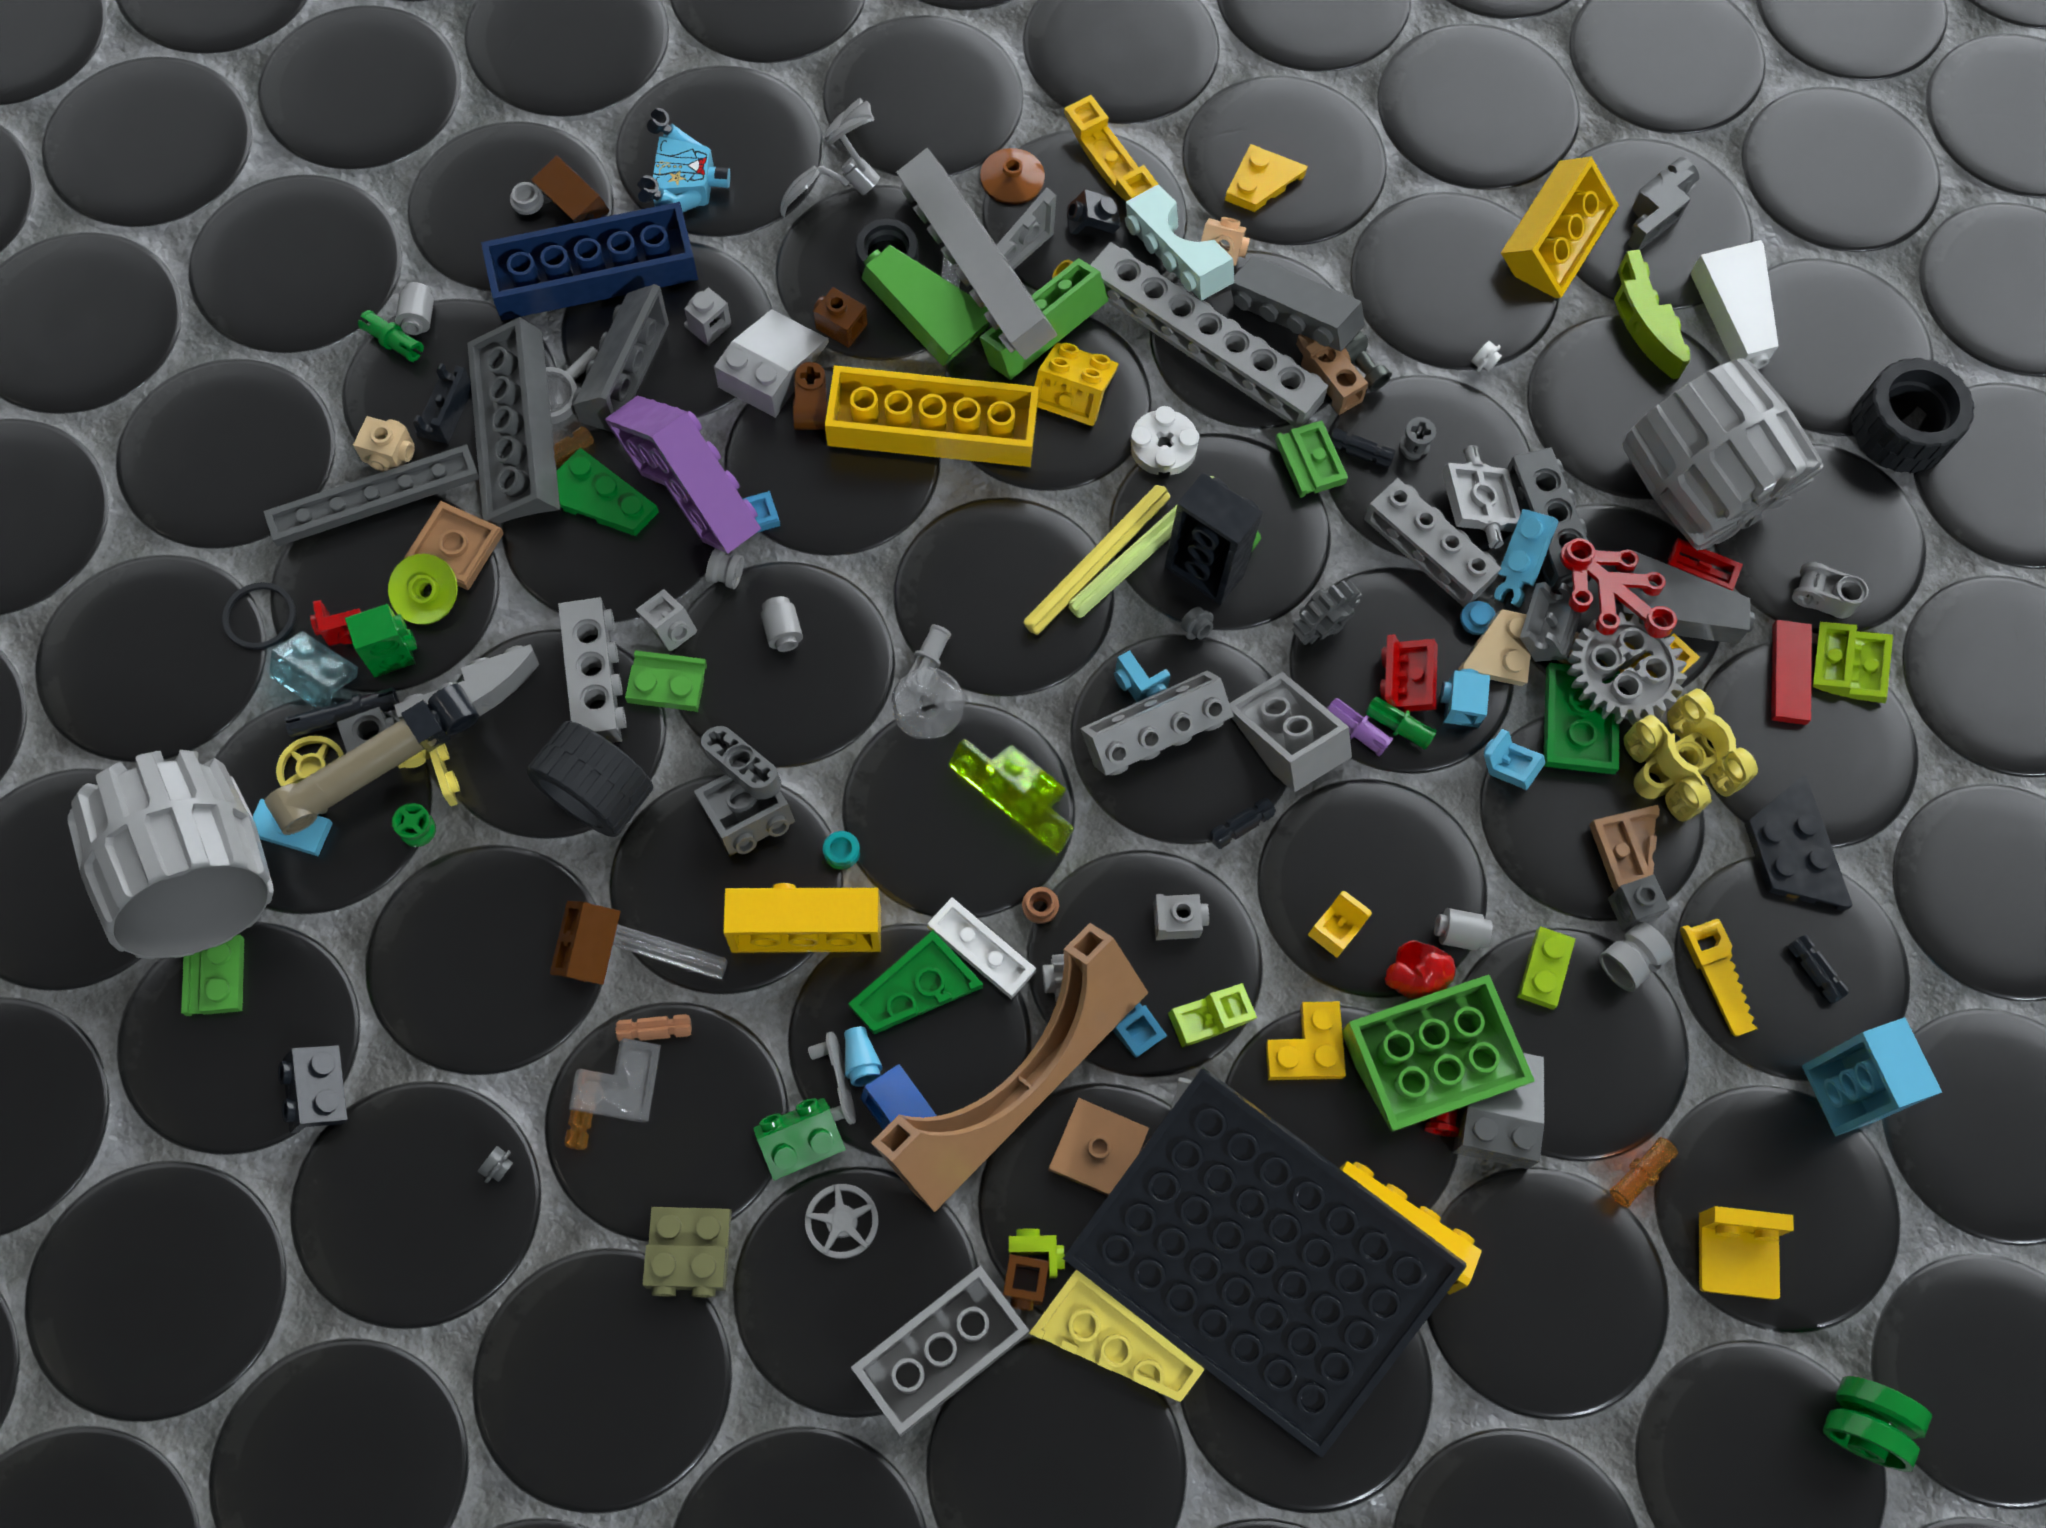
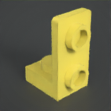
M445 743L431 752L424 749L398 765L399 769L404 767L415 768L431 758L443 797L451 807L458 804L455 793L460 791V787L453 770L447 771L444 761L450 759Z

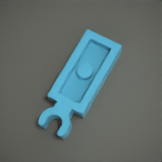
M1526 509L1522 510L1501 564L1499 575L1506 578V580L1495 590L1494 597L1497 601L1503 603L1505 595L1513 591L1514 597L1511 604L1518 608L1523 604L1525 598L1524 591L1522 590L1524 584L1534 586L1559 522L1555 517Z

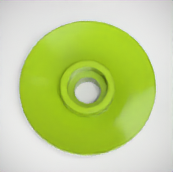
M425 553L415 554L402 560L393 570L388 584L389 600L398 615L401 614L406 621L421 625L434 623L446 616L456 601L458 591L457 579L449 564L437 556ZM427 585H431L432 592L430 596L426 597L424 589Z

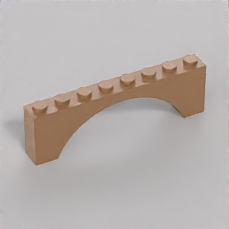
M1089 923L1063 949V979L1050 1021L1027 1058L1002 1084L978 1101L948 1114L924 1118L899 1114L871 1142L909 1189L934 1212L1148 994V991L1115 939L1093 924Z

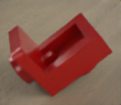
M321 600L313 601L315 614L310 615V621L316 636L321 635L329 646L340 643L353 644L345 618L361 613V610L358 608L330 616Z

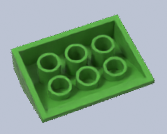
M1489 974L1350 1021L1342 1030L1344 1041L1355 1068L1391 1132L1535 1082Z

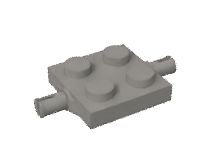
M1470 445L1463 450L1467 463H1447L1442 470V475L1456 527L1485 531L1489 548L1496 549L1504 544L1500 531L1514 532L1521 513L1509 470L1483 464L1480 460L1478 447Z

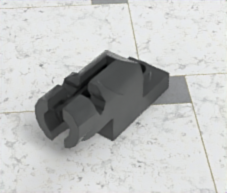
M1684 157L1678 158L1667 167L1668 171H1660L1653 179L1639 189L1632 206V210L1639 219L1631 228L1634 232L1627 244L1633 250H1641L1683 215L1691 200L1687 194L1696 186L1694 183L1699 180L1698 170L1689 159Z

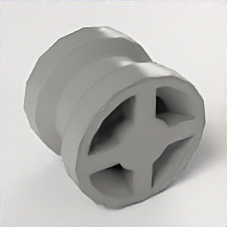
M715 548L708 561L706 581L713 584L719 581L725 583L727 588L735 589L742 576L744 556L734 554L733 556L726 555L725 552Z

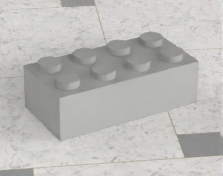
M980 1265L851 1368L900 1437H902L1028 1336L1029 1329Z

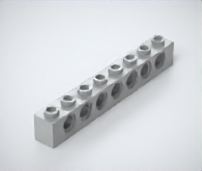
M1110 242L1091 263L1092 267L1101 272L1109 300L1108 303L1296 428L1304 426L1324 402L1329 385L1324 383L1321 377L1315 373H1309L1297 365L1291 357L1280 354L1262 338L1248 333L1235 320L1227 319L1215 311L1209 303L1200 301L1189 294L1180 284L1169 281L1160 275L1157 269L1149 265L1147 266L1136 259L1127 249L1119 248ZM1202 332H1209V333H1211V334H1210V335H1207V334H1204V333H1202ZM1229 350H1236L1238 351V353H1234ZM1257 368H1264L1267 371H1260ZM1284 386H1291L1294 389H1287Z

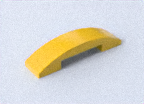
M1092 95L1064 108V114L1084 152L1103 179L1121 198L1128 201L1158 185L1145 165L1138 167L1108 127L1109 117Z

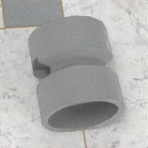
M1638 922L1624 934L1622 941H1616L1601 953L1599 961L1606 974L1614 983L1626 991L1633 992L1650 977V972L1655 973L1672 959L1673 952L1667 940L1658 930L1645 922Z

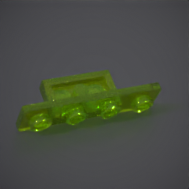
M963 739L959 742L949 762V766L1055 853L1062 851L1072 835L1074 827L1051 809V807L1062 798L1066 788L1013 745H1010L991 760L968 740Z

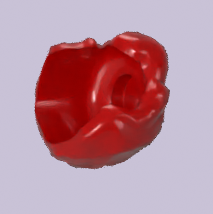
M1416 940L1408 941L1398 948L1395 963L1387 969L1386 985L1408 999H1418L1447 989L1455 977L1456 967L1454 959L1451 955L1435 946Z

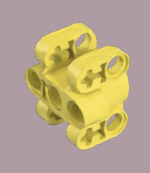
M1698 688L1680 697L1668 710L1667 721L1674 731L1673 734H1670L1658 718L1648 715L1637 721L1624 736V745L1629 755L1639 763L1646 762L1635 775L1634 787L1636 792L1647 799H1655L1666 794L1665 799L1668 809L1681 822L1687 821L1699 814L1712 802L1710 791L1701 776L1702 774L1709 777L1711 784L1719 794L1728 797L1744 788L1758 773V766L1753 756L1744 748L1739 747L1736 749V738L1730 726L1722 718L1714 714V706L1711 699L1704 691ZM1675 734L1678 735V736L1680 737V739H1681V740L1677 741L1676 743H1675ZM1707 740L1712 743L1714 749L1708 744ZM1649 773L1657 775L1661 783L1653 781Z

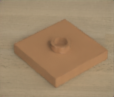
M440 501L404 558L422 553L437 556L452 568L457 579V585L469 590L504 533L502 528Z
M1078 1098L1048 1170L1108 1196L1139 1154L1149 1128Z

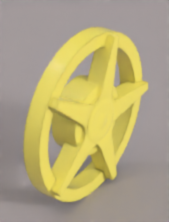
M307 736L294 741L282 752L277 762L276 775L280 786L292 783L297 784L326 766L327 763L324 759L329 747L333 748L339 757L344 755L343 750L333 740L323 736ZM308 744H322L317 753H308L301 756L295 752L297 749ZM292 755L297 761L296 774L285 781V765Z

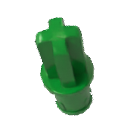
M1379 697L1373 698L1366 709L1368 716L1392 729L1393 735L1399 734L1424 750L1429 746L1437 730L1410 716V711L1406 710L1404 713Z

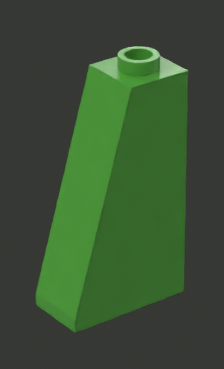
M889 245L882 252L877 249L864 261L865 269L861 277L862 280L943 367L991 326L984 316V313L988 311L986 306L981 309L972 296L895 247Z

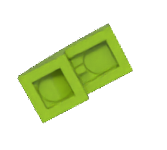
M1243 983L1210 993L1204 999L1173 1008L1168 1013L1182 1048L1217 1036L1257 1018Z

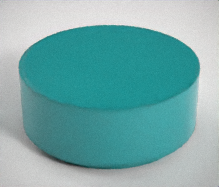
M836 831L830 834L823 844V854L826 862L831 867L840 870L852 867L860 856L857 838L847 831Z

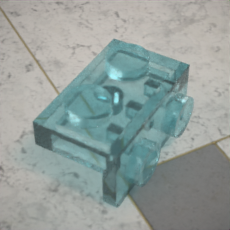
M303 631L271 650L270 677L316 708L331 705L332 694L357 678L358 667Z

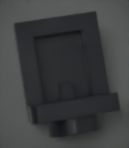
M1084 189L1067 207L1069 229L1072 234L1077 235L1086 225L1110 233H1114L1120 227L1118 203L1115 198Z

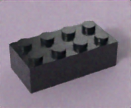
M1202 472L1177 504L1164 567L1221 605L1245 575L1263 511L1252 500L1246 497L1241 498L1229 490L1222 480L1215 477L1211 478Z

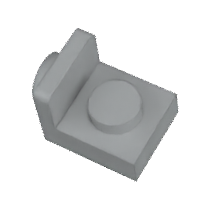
M665 589L636 609L640 618L659 636L669 651H673L697 632L685 608Z

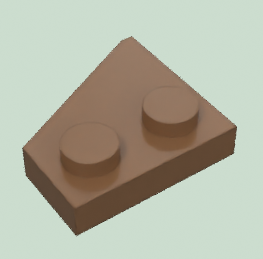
M1658 805L1596 819L1589 824L1614 892L1621 885L1653 875L1654 862L1652 855L1656 850L1657 836H1654L1655 823L1660 812Z

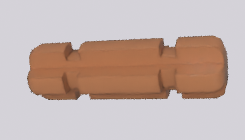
M687 1014L674 1015L673 1019H669L668 1016L640 1018L637 1019V1022H632V1019L619 1020L616 1023V1037L621 1043L632 1042L634 1038H638L640 1041L670 1038L672 1034L676 1035V1037H686L691 1035L692 1031L691 1019Z

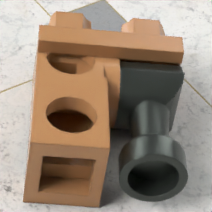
M1361 331L1357 333L1341 352L1329 346H1322L1317 341L1302 334L1298 335L1296 345L1303 354L1301 366L1306 371H1309V373L1317 374L1324 383L1329 385L1326 393L1332 399L1331 406L1338 415L1361 403L1367 388L1371 392L1377 391L1392 376V373L1385 365L1376 366L1367 353L1368 338ZM1354 365H1356L1365 374V377H1363L1359 373V371L1354 367Z

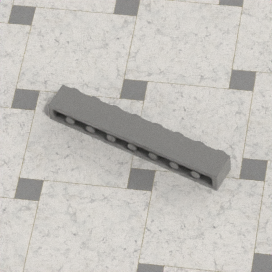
M928 148L924 149L899 169L897 174L904 183L899 188L911 203L917 202L913 209L924 223L928 221L931 223L927 230L938 244L943 241L945 246L941 248V251L952 265L955 263L959 265L955 270L956 274L966 287L970 284L973 286L974 289L969 292L981 309L984 306L987 307L988 311L984 313V316L995 330L1001 328L1003 333L999 338L1008 351L1012 353L1017 350L1026 360L1055 338L1058 334Z

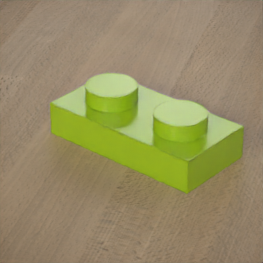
M1541 926L1536 930L1518 998L1552 1010L1557 1007L1576 938Z

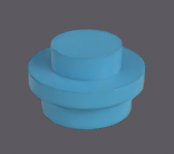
M1473 601L1468 603L1462 610L1461 623L1468 633L1483 635L1496 613L1489 604L1483 601Z

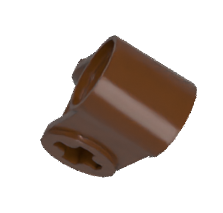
M806 362L801 364L795 372V399H793L794 430H825L828 408L825 370L815 362Z

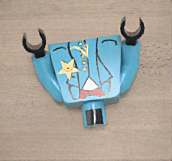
M655 108L650 114L652 118L647 122V129L650 133L659 134L663 132L664 135L659 137L653 177L645 175L637 184L641 188L638 193L639 200L643 203H648L653 199L655 207L680 202L682 212L697 206L707 205L709 203L711 187L729 188L730 168L714 167L711 149L688 136L674 124L669 126L670 118L668 113L662 108Z

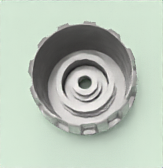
M1743 358L1734 359L1719 365L1675 391L1633 426L1622 443L1625 453L1651 496L1696 550L1707 549L1714 544H1719L1733 537L1740 529H1746L1763 519L1761 514L1763 511L1779 508L1791 499L1789 495L1804 489L1823 468L1822 459L1786 402L1749 360Z
M179 750L175 761H164L161 751L140 754L136 756V768L127 770L121 762H118L96 775L98 785L85 784L71 802L72 809L68 814V825L84 886L110 944L118 951L134 954L136 958H179L217 947L232 940L233 937L246 928L251 927L262 917L261 913L272 900L273 884L257 827L234 778L229 775L225 765L216 758L203 765L199 764V752Z

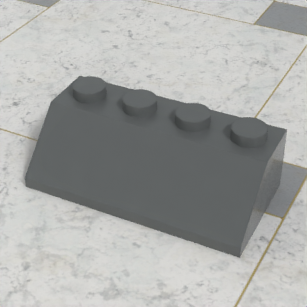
M653 284L626 294L622 305L618 304L616 306L610 330L603 333L599 344L600 350L595 360L592 359L587 366L586 379L582 387H578L573 395L572 405L575 408L579 422L613 433L605 418L635 397L669 325L660 286Z

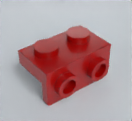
M1395 634L1387 635V647H1383L1381 653L1382 664L1386 668V679H1382L1380 683L1382 700L1402 712H1406V710L1422 711L1436 709L1438 644L1435 639L1399 642Z

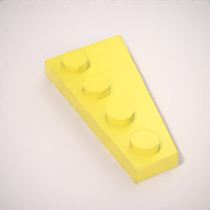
M1077 1269L1029 1332L1031 1335L1053 1343L1064 1350L1097 1363V1365L1119 1373L1179 1402L1184 1399L1205 1370L1204 1367Z

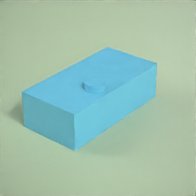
M1905 1017L1864 1031L1802 1065L1835 1136L1877 1122L1942 1093Z

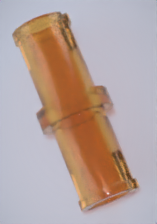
M1659 1137L1656 1143L1641 1158H1635L1629 1164L1630 1170L1609 1190L1613 1199L1626 1208L1630 1207L1632 1202L1647 1186H1654L1659 1181L1658 1175L1672 1159L1677 1157L1678 1150L1667 1139Z

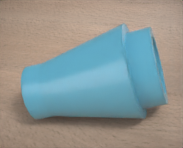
M859 1026L846 1030L844 1032L845 1076L850 1079L853 1086H866L881 1076L882 1064L871 1044L865 1027Z

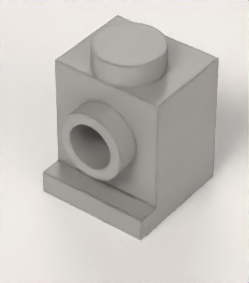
M709 287L705 291L696 293L684 308L687 318L684 326L707 346L732 325L728 303ZM714 319L717 320V322L712 327H710L709 324Z
M1156 894L1153 902L1156 940L1200 938L1203 926L1209 925L1208 904L1200 903V894L1173 896ZM1188 910L1189 916L1181 918L1177 915L1176 911Z

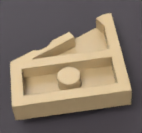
M1504 609L1497 612L1489 623L1488 629L1477 640L1474 649L1468 658L1462 662L1458 671L1473 669L1480 674L1490 675V680L1518 686L1527 684L1531 654L1520 639L1527 614Z

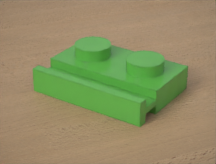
M1322 420L1291 429L1286 434L1278 433L1276 435L1275 442L1300 498L1305 497L1306 494L1311 492L1315 494L1346 484L1348 476Z
M635 650V659L631 667L625 696L627 703L698 712L704 683V673L707 668L706 659Z
M236 935L232 940L217 947L194 953V955L184 956L182 1014L192 1016V1014L205 1015L242 1011L244 938L241 935Z

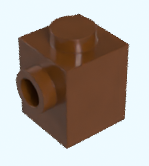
M834 287L831 288L826 296H821L813 308L816 329L848 348L868 324L866 306Z
M1010 1254L1003 1296L1006 1300H1010L1012 1308L1033 1311L1034 1305L1042 1306L1049 1261Z

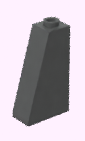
M1634 551L1639 557V562L1632 573L1648 574L1649 572H1658L1665 577L1666 585L1657 596L1645 594L1642 588L1628 589L1651 608L1665 606L1676 614L1677 624L1670 635L1675 633L1677 636L1738 644L1747 633L1752 631L1755 615L1754 612H1750L1751 598ZM1622 559L1623 562L1631 564L1630 561ZM1649 582L1653 586H1658L1655 582ZM1615 597L1616 614L1622 612L1626 621H1630L1635 613ZM1638 617L1639 623L1644 624L1645 622Z

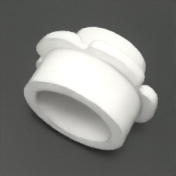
M1488 341L1471 360L1478 367V372L1483 368L1489 372L1502 357L1498 353L1501 348L1500 345L1495 346L1492 342Z

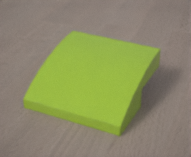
M1820 622L1813 687L1831 694L1857 700L1886 703L1893 635L1857 631V625Z

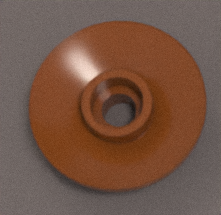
M1017 148L1002 149L991 154L984 161L980 173L981 184L985 192L998 202L1012 205L1022 204L1036 197L1041 191L1045 179L1044 168L1041 162L1030 152Z

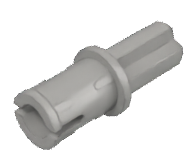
M932 624L921 649L914 653L916 659L904 681V687L913 693L921 694L924 691L934 669L938 668L941 664L939 658L948 639L951 637V633L942 626Z

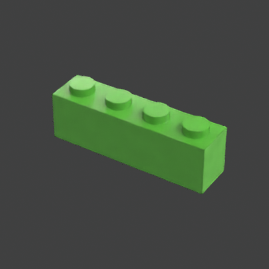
M1078 258L1031 295L1058 335L1026 360L1017 350L1012 353L1008 351L999 338L1003 333L1001 328L995 330L991 327L981 335L980 340L989 365L1012 380L1109 300L1099 270Z

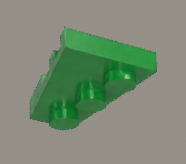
M579 448L556 471L560 507L565 512L574 515L577 513L596 519L599 524L634 536L659 513L657 505L582 448Z
M932 930L848 1005L873 1034H877L983 988V983Z

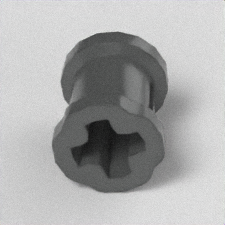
M1417 417L1408 422L1405 435L1399 444V449L1404 454V457L1418 461L1427 456L1430 444L1436 436L1435 425L1424 417ZM1419 426H1422L1420 433L1417 432ZM1415 445L1418 446L1416 452L1413 451L1414 448H1415Z

